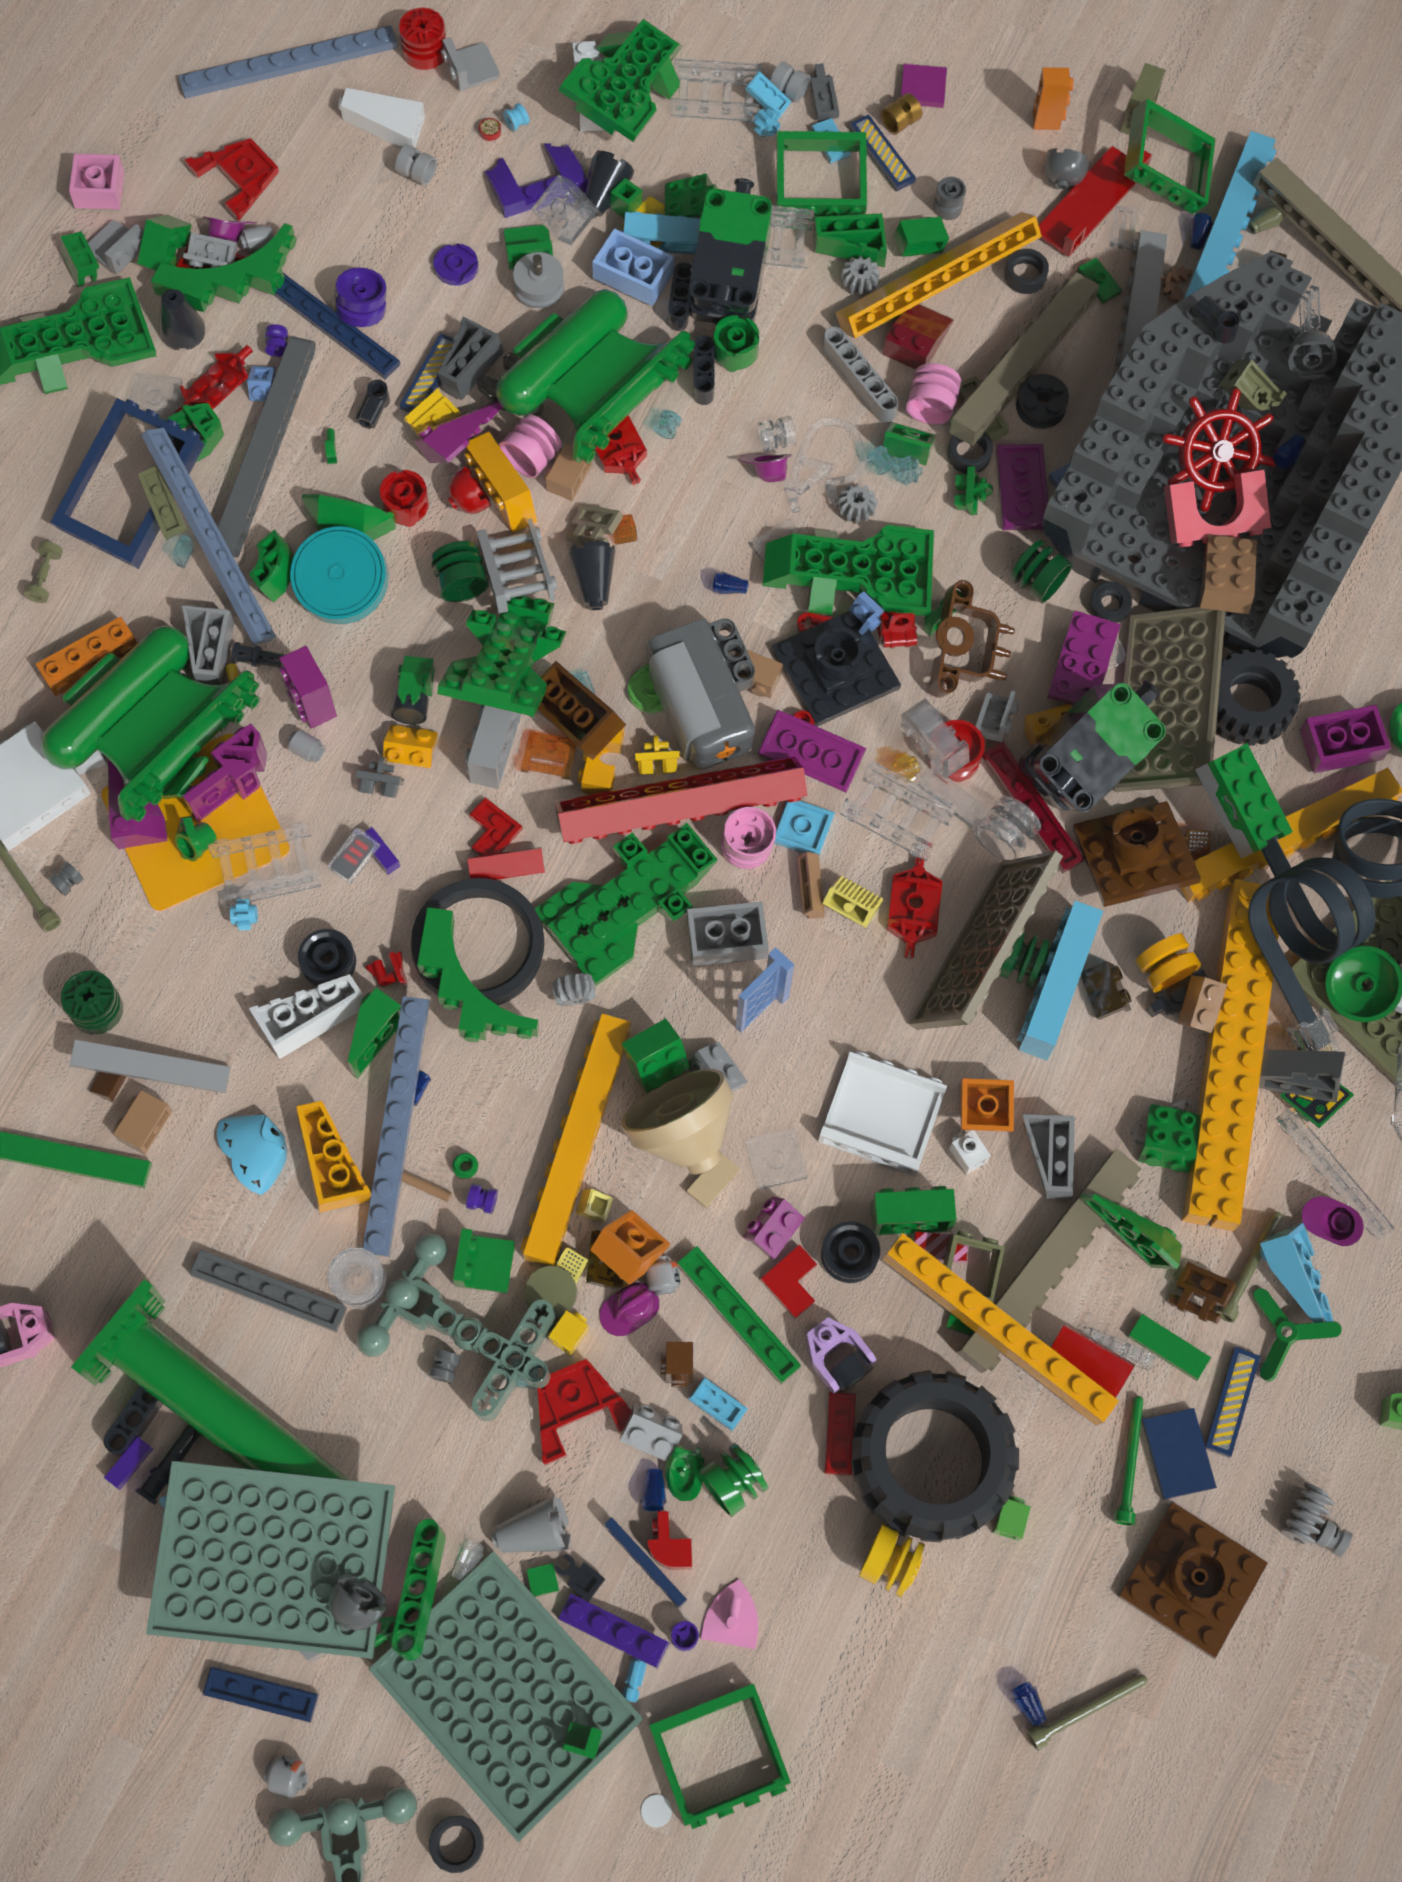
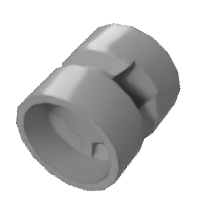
M781 62L774 70L770 82L782 93L785 92L789 99L799 102L809 87L810 75L800 70L795 71L791 65Z
M409 144L400 150L395 163V169L398 173L406 177H412L414 181L422 185H427L431 181L437 168V159L425 152L421 153L419 149Z

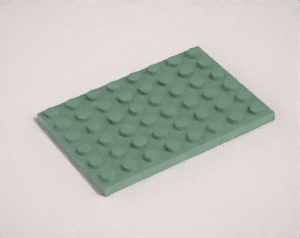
M172 1461L146 1634L372 1659L378 1621L366 1630H344L340 1628L329 1609V1596L337 1579L342 1575L357 1576L354 1581L361 1584L366 1580L382 1593L396 1485Z
M494 1551L431 1610L423 1651L417 1659L413 1661L404 1660L391 1647L368 1669L517 1842H520L643 1720L641 1715ZM412 1639L405 1641L402 1650H407L411 1647ZM571 1722L603 1730L595 1760L562 1750Z

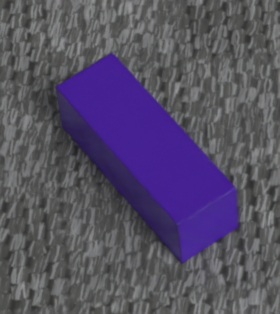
M373 827L360 834L374 844L370 853L387 875L400 867L399 860Z
M137 1437L104 1478L114 1487L121 1490L154 1449Z

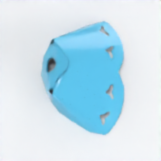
M264 1114L230 1116L219 1121L217 1127L218 1144L222 1152L231 1158L235 1176L246 1188L263 1195L271 1188L281 1173L287 1159L288 1150L283 1132ZM224 1123H226V1124L229 1125V1126L225 1129V1131H223V1130H224V1127H225V1126H224ZM272 1127L275 1128L279 1136L273 1135L270 1129ZM226 1139H232L231 1147H229V1142H226ZM240 1164H242L243 1166H247L245 1174L243 1173V1169L240 1167ZM260 1180L261 1187H258L257 1184H254L251 1181Z

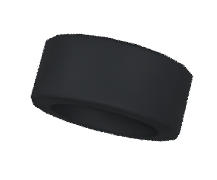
M1026 248L1017 250L1007 260L1005 281L1013 291L1018 293L1032 294L1038 292L1043 288L1047 280L1049 263L1046 257L1039 251ZM1019 264H1030L1036 267L1040 274L1033 279H1024L1014 272V267Z
M986 432L976 442L983 448L984 454L982 457L974 460L966 459L957 452L958 444L964 441L952 435L948 446V460L956 470L967 473L968 467L975 466V473H978L988 466L993 452V443Z
M450 1816L441 1820L435 1826L429 1838V1852L433 1862L440 1869L449 1873H462L471 1869L480 1860L484 1850V1837L480 1827L472 1819L464 1816ZM453 1826L467 1829L473 1838L472 1852L467 1859L461 1862L447 1860L440 1850V1840L443 1833Z

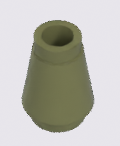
M1269 205L1250 221L1248 226L1255 235L1279 226L1280 222L1284 220V216L1274 205Z

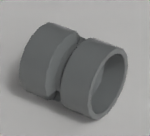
M946 177L938 183L934 211L937 216H941L944 220H953L961 215L966 194V186L961 179Z

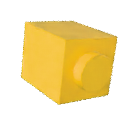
M566 1310L548 1336L549 1342L572 1356L589 1331V1325L586 1324L587 1319L576 1311L571 1314Z

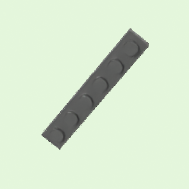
M200 1250L189 1273L194 1278L337 1333L347 1310V1307L203 1250Z

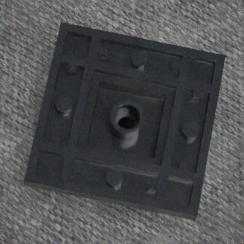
M850 611L773 644L771 647L777 661L783 664L782 669L802 705L814 719V725L817 727L901 689L900 681L870 630L861 635L858 631L863 626V623Z

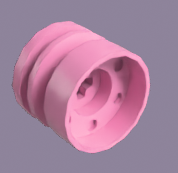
M936 363L924 364L915 369L906 406L909 415L922 423L932 425L949 422L952 413L955 411L961 378L959 374L948 366Z
M527 414L514 427V432H510L499 446L516 471L526 477L536 478L546 467L547 461H551L557 451L562 448V442L554 429L545 421L532 414Z
M744 807L734 811L728 817L721 837V850L726 860L731 865L740 869H753L762 865L768 859L776 839V827L773 819L765 811L757 807ZM745 839L750 840L749 845L744 844Z

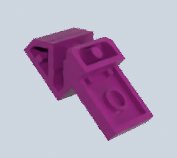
M1075 610L1047 698L1073 706L1091 687L1103 684L1121 624Z
M251 723L246 727L239 728L234 733V736L226 742H220L214 748L211 754L218 770L209 773L200 784L190 787L183 796L191 815L197 822H200L237 793L244 800L260 787L257 772L265 771L267 751L260 733Z

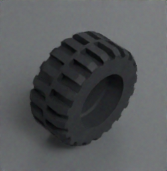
M1249 649L1240 650L1239 654L1233 652L1227 655L1226 659L1221 660L1216 731L1222 732L1220 736L1226 740L1228 737L1234 739L1233 743L1239 745L1241 742H1246L1249 746H1255L1256 742L1263 745L1268 743L1270 739L1275 740L1287 729L1299 708L1298 704L1301 700V694L1298 692L1300 689L1299 681L1294 680L1295 673L1291 668L1289 670L1286 668L1287 663L1282 659L1278 661L1274 658V654L1268 653L1266 655L1262 653V650L1257 649L1254 652H1250ZM1237 684H1251L1259 687L1269 697L1271 709L1255 712L1243 708L1233 698L1230 688Z

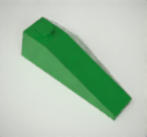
M1082 1194L1080 1196L1151 1268L1177 1269L1180 1266L1182 1244L1176 1239L1177 1236L1171 1229L1150 1221L1099 1195Z

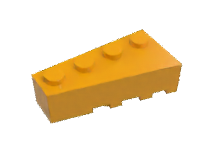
M490 432L470 440L469 444L465 447L466 453L464 458L468 466L474 468L477 479L483 483L486 492L493 500L512 534L528 527L527 519H532L533 524L536 523L537 518L530 489Z
M323 1101L296 1106V1116L319 1213L369 1202L371 1200V1192L365 1184L357 1165L352 1160L349 1150L342 1141Z

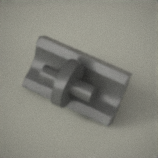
M380 756L378 763L371 761L369 763V769L377 770V773L356 771V778H359V792L373 794L375 781L382 782L381 796L396 798L399 785L403 786L404 778L385 775V771L393 773L395 766L387 764V758L384 756Z

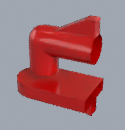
M401 951L389 953L395 972L386 973L382 960H376L366 966V969L376 977L381 987L397 982V978L401 985L407 984Z

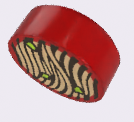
M494 118L482 120L479 124L480 136L487 141L497 140L501 136L500 122Z

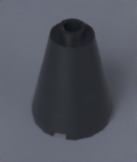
M603 150L596 151L592 157L582 203L585 214L592 218L601 217L611 205V192L624 178L631 181L634 175V169L627 161L621 158L619 162L614 159L615 154Z
M171 289L166 291L161 297L159 333L162 341L171 349L179 350V348H186L189 350L199 345L204 339L205 323L184 294L179 290Z
M585 542L582 548L577 549L576 544L568 549V556L584 606L589 607V610L592 611L604 609L603 606L607 605L609 600L616 551L615 546L613 545L610 548V543Z

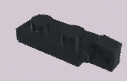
M1201 969L1160 991L1155 996L1157 1001L1151 1003L1149 1008H1147L1151 1017L1165 1012L1166 1015H1174L1180 1012L1191 976L1208 978L1204 970Z

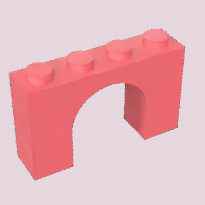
M1264 470L1234 474L1237 497L1236 509L1233 516L1226 523L1219 526L1207 523L1200 516L1197 510L1194 481L1164 486L1171 543H1179V547L1193 546V541L1202 539L1203 544L1207 543L1209 534L1240 538V533L1249 532V536L1264 534L1263 529L1271 528Z

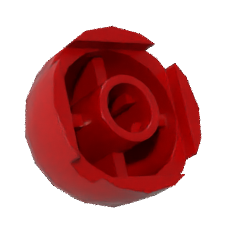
M464 466L453 474L449 481L448 490L451 496L448 500L455 510L460 508L464 513L478 514L492 506V503L489 502L490 499L478 480L470 476L472 472L467 466Z

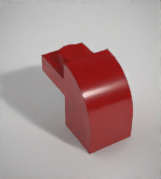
M658 1511V1519H652L653 1536L658 1535V1540H647L651 1557L657 1564L666 1569H692V1538L669 1539V1511Z

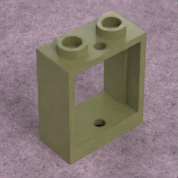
M1147 63L1144 64L1128 102L1120 132L1130 134L1132 112L1135 107L1147 98L1156 103L1165 69Z
M958 1231L957 1235H949L943 1265L950 1270L952 1269L957 1244L992 1253L983 1296L993 1303L1005 1247L998 1245V1240L983 1237L982 1241L972 1239L973 1234Z

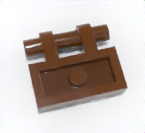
M1187 1262L1176 1282L1177 1288L1183 1290L1181 1297L1171 1294L1168 1302L1177 1306V1310L1186 1313L1188 1311L1197 1315L1198 1319L1204 1322L1211 1321L1218 1324L1221 1314L1214 1312L1213 1308L1217 1305L1225 1309L1237 1286L1234 1281ZM1193 1296L1204 1299L1203 1305L1200 1306L1191 1302Z

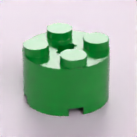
M732 315L718 322L713 336L714 357L716 361L725 367L727 371L735 372L751 366L757 360L759 329L751 319L746 317L742 319L738 318V315Z

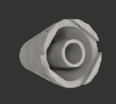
M557 1495L550 1496L496 1525L495 1532H492L495 1548H500L503 1553L569 1550L571 1547V1533L565 1534L566 1525H569L561 1499H556Z

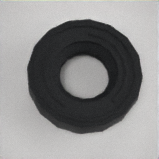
M1117 582L1101 583L1095 587L1090 595V611L1095 617L1119 623L1131 611V594L1125 586ZM1105 596L1116 597L1120 603L1119 607L1115 610L1106 609L1102 605V599Z

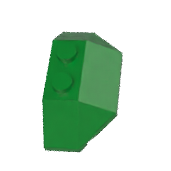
M302 494L304 510L318 531L336 526L350 527L365 533L374 541L396 528L395 516L392 512H384L367 504L330 496Z

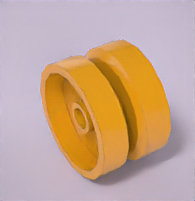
M1182 933L1174 934L1157 942L1141 953L1135 960L1136 965L1143 974L1150 973L1146 981L1154 993L1160 992L1192 975L1202 965L1194 952H1186L1190 945Z

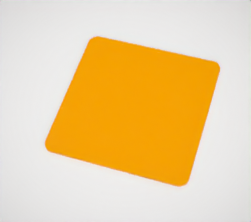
M225 734L209 741L194 756H206L209 761L205 765V772L199 778H195L191 786L200 784L209 773L218 770L211 752L220 742H226L234 734ZM261 785L244 800L237 793L200 822L193 818L183 797L161 799L158 806L165 817L168 841L125 848L151 907L157 911H163L286 856L290 850L289 843ZM106 786L101 792V797L109 813L108 786ZM191 816L194 826L205 822L211 826L216 834V843L196 861L183 859L176 846L175 836L181 817Z

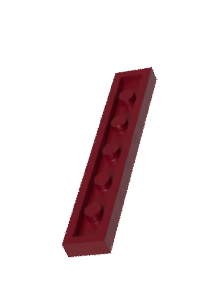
M1001 742L985 751L982 758L1046 851L1056 850L1063 856L1058 864L1061 873L1063 874L1084 861V857L1032 782L1020 770L1019 763L1005 743Z

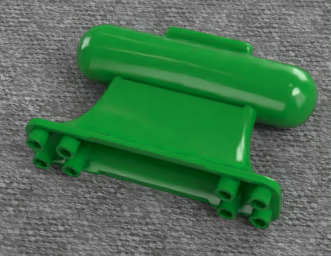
M607 289L599 290L589 295L564 319L556 313L550 314L514 346L513 354L520 359L500 377L496 385V395L499 404L508 413L518 416L531 413L547 398L555 402L568 414L576 428L572 459L578 463L585 461L589 464L595 457L596 452L594 449L598 447L604 450L610 441L607 435L666 380L673 383L679 375V371H677L679 368L687 370L690 367L692 358L687 354L691 353L695 342L690 340V334L687 331H681L671 340L659 344L638 342L620 334L619 331L624 327L628 319L625 301L614 291Z
M158 626L151 630L121 659L113 653H108L63 694V701L70 707L50 724L41 736L40 748L44 757L51 765L62 770L79 767L97 750L105 755L118 769L124 781L125 787L118 796V804L121 817L127 821L131 819L137 822L141 821L146 814L144 807L149 802L157 805L163 797V793L160 792L162 787L219 731H222L230 722L235 725L239 724L244 717L242 710L246 707L254 709L260 701V697L255 694L259 683L255 681L254 674L248 670L243 671L234 680L221 685L200 683L180 674L179 672L187 665L190 659L189 643L187 637L179 629L171 626Z

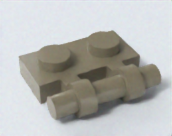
M582 504L571 522L576 529L574 532H567L566 540L581 546L585 542L599 541L609 543L608 539L603 538L604 534L613 535L623 515L619 510ZM588 531H592L591 535L586 534Z

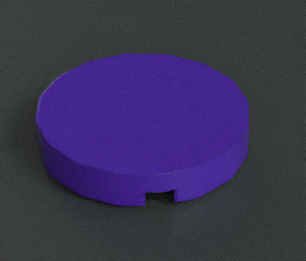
M464 244L445 245L434 256L435 274L443 283L448 285L460 286L467 284L478 273L479 262L477 255L469 246Z

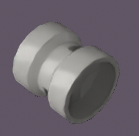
M1327 1519L1325 1524L1319 1529L1321 1532L1317 1534L1315 1544L1322 1548L1328 1547L1334 1555L1341 1557L1347 1550L1353 1534L1346 1529H1338L1335 1523Z

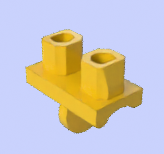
M653 735V742L644 743L645 750L654 749V752L635 753V762H638L640 775L653 774V761H662L663 774L676 773L677 760L680 759L679 751L660 752L659 749H669L668 741L659 742L658 735Z

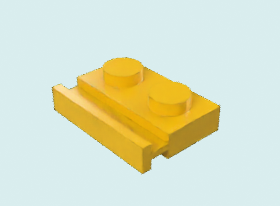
M437 388L404 418V421L418 435V432L423 427L445 421L460 415L461 412Z

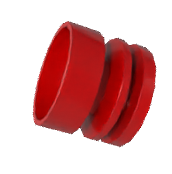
M423 7L406 12L399 23L404 60L415 69L429 70L438 67L444 62L441 50L444 49L443 39H446L445 23L442 16L431 8Z

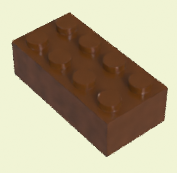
M557 661L541 676L547 683L546 693L537 711L593 760L625 727V722Z

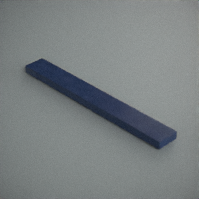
M283 273L285 277L284 283L274 294L276 298L386 380L401 365L399 359L358 328L342 321L334 310Z

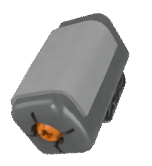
M727 618L708 623L706 619H701L650 639L647 642L646 649L649 677L685 759L691 760L693 765L699 769H707L723 763L724 760H731L750 751L753 744L755 726L740 692L752 686L755 667L735 623ZM727 630L730 635L722 636L719 631ZM730 651H736L740 654V656L731 657L728 653ZM746 672L749 677L741 678L738 676V673Z

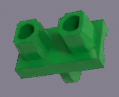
M975 466L968 467L967 473L956 475L955 483L957 490H966V494L955 495L954 504L956 509L969 510L971 516L978 515V499L980 502H985L986 497L993 494V486L987 483L986 478L980 479L979 476L975 475Z

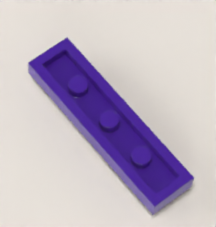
M570 1594L558 1618L560 1621L658 1669L670 1644L668 1641L573 1594Z

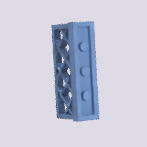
M776 947L768 954L767 968L738 997L735 1028L740 1033L775 999L783 1004L789 998L794 963Z

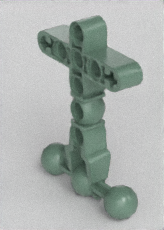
M429 1233L422 1235L415 1245L416 1259L408 1272L401 1271L402 1278L395 1279L388 1285L386 1302L380 1303L383 1311L375 1323L365 1325L359 1330L357 1347L362 1354L369 1357L382 1355L390 1344L388 1331L396 1318L399 1317L418 1330H425L429 1327L441 1334L448 1335L460 1349L466 1351L474 1350L478 1355L481 1352L483 1357L494 1364L474 1396L472 1409L480 1420L491 1421L497 1417L519 1380L534 1388H542L549 1383L550 1372L546 1364L534 1355L556 1320V1314L548 1301L543 1299L535 1301L526 1312L509 1341L496 1333L490 1332L479 1319L464 1317L461 1313L457 1315L452 1307L443 1302L444 1300L436 1288L421 1281L430 1266L438 1265L446 1258L448 1252L447 1243L438 1234ZM419 1291L431 1297L433 1303L426 1308V1314L416 1317L407 1312V1310H410L417 1304ZM545 1310H546L548 1316H547V1317L541 1316L540 1319H539L537 1313H538V1312L543 1313V1312H545ZM447 1315L453 1316V1321L450 1325L442 1326L440 1324L443 1317ZM472 1328L476 1330L475 1335L471 1339L463 1338V1333L467 1329ZM533 1332L535 1333L533 1341L529 1343L522 1341L525 1333ZM497 1342L498 1348L494 1352H486L485 1347L488 1343ZM512 1355H519L521 1360L517 1365H508V1359ZM541 1368L544 1370L541 1378L532 1379L530 1377L534 1369ZM505 1378L507 1383L503 1388L495 1389L493 1387L496 1379ZM489 1402L491 1408L489 1410H482L480 1405L482 1403L487 1405Z
M396 1786L389 1789L381 1800L365 1803L362 1797L357 1802L347 1797H340L333 1800L327 1806V1809L320 1805L318 1812L306 1815H299L295 1810L283 1808L271 1816L268 1822V1834L274 1844L280 1847H289L294 1845L303 1833L321 1830L324 1858L332 1862L336 1881L345 1882L343 1878L345 1870L353 1868L358 1874L356 1882H363L365 1879L364 1855L370 1850L367 1821L385 1817L393 1824H404L415 1815L417 1799L409 1788ZM358 1828L359 1850L352 1851L346 1849L343 1853L336 1854L334 1852L332 1833L347 1835Z

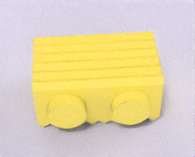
M841 875L830 887L822 904L867 928L875 917L883 898L878 897V894L874 895L873 892L865 890V887L861 888L856 882L852 883V880H848V878H844Z

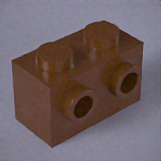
M666 1342V1355H661L660 1376H666V1383H671V1387L685 1388L687 1384H692L693 1342Z

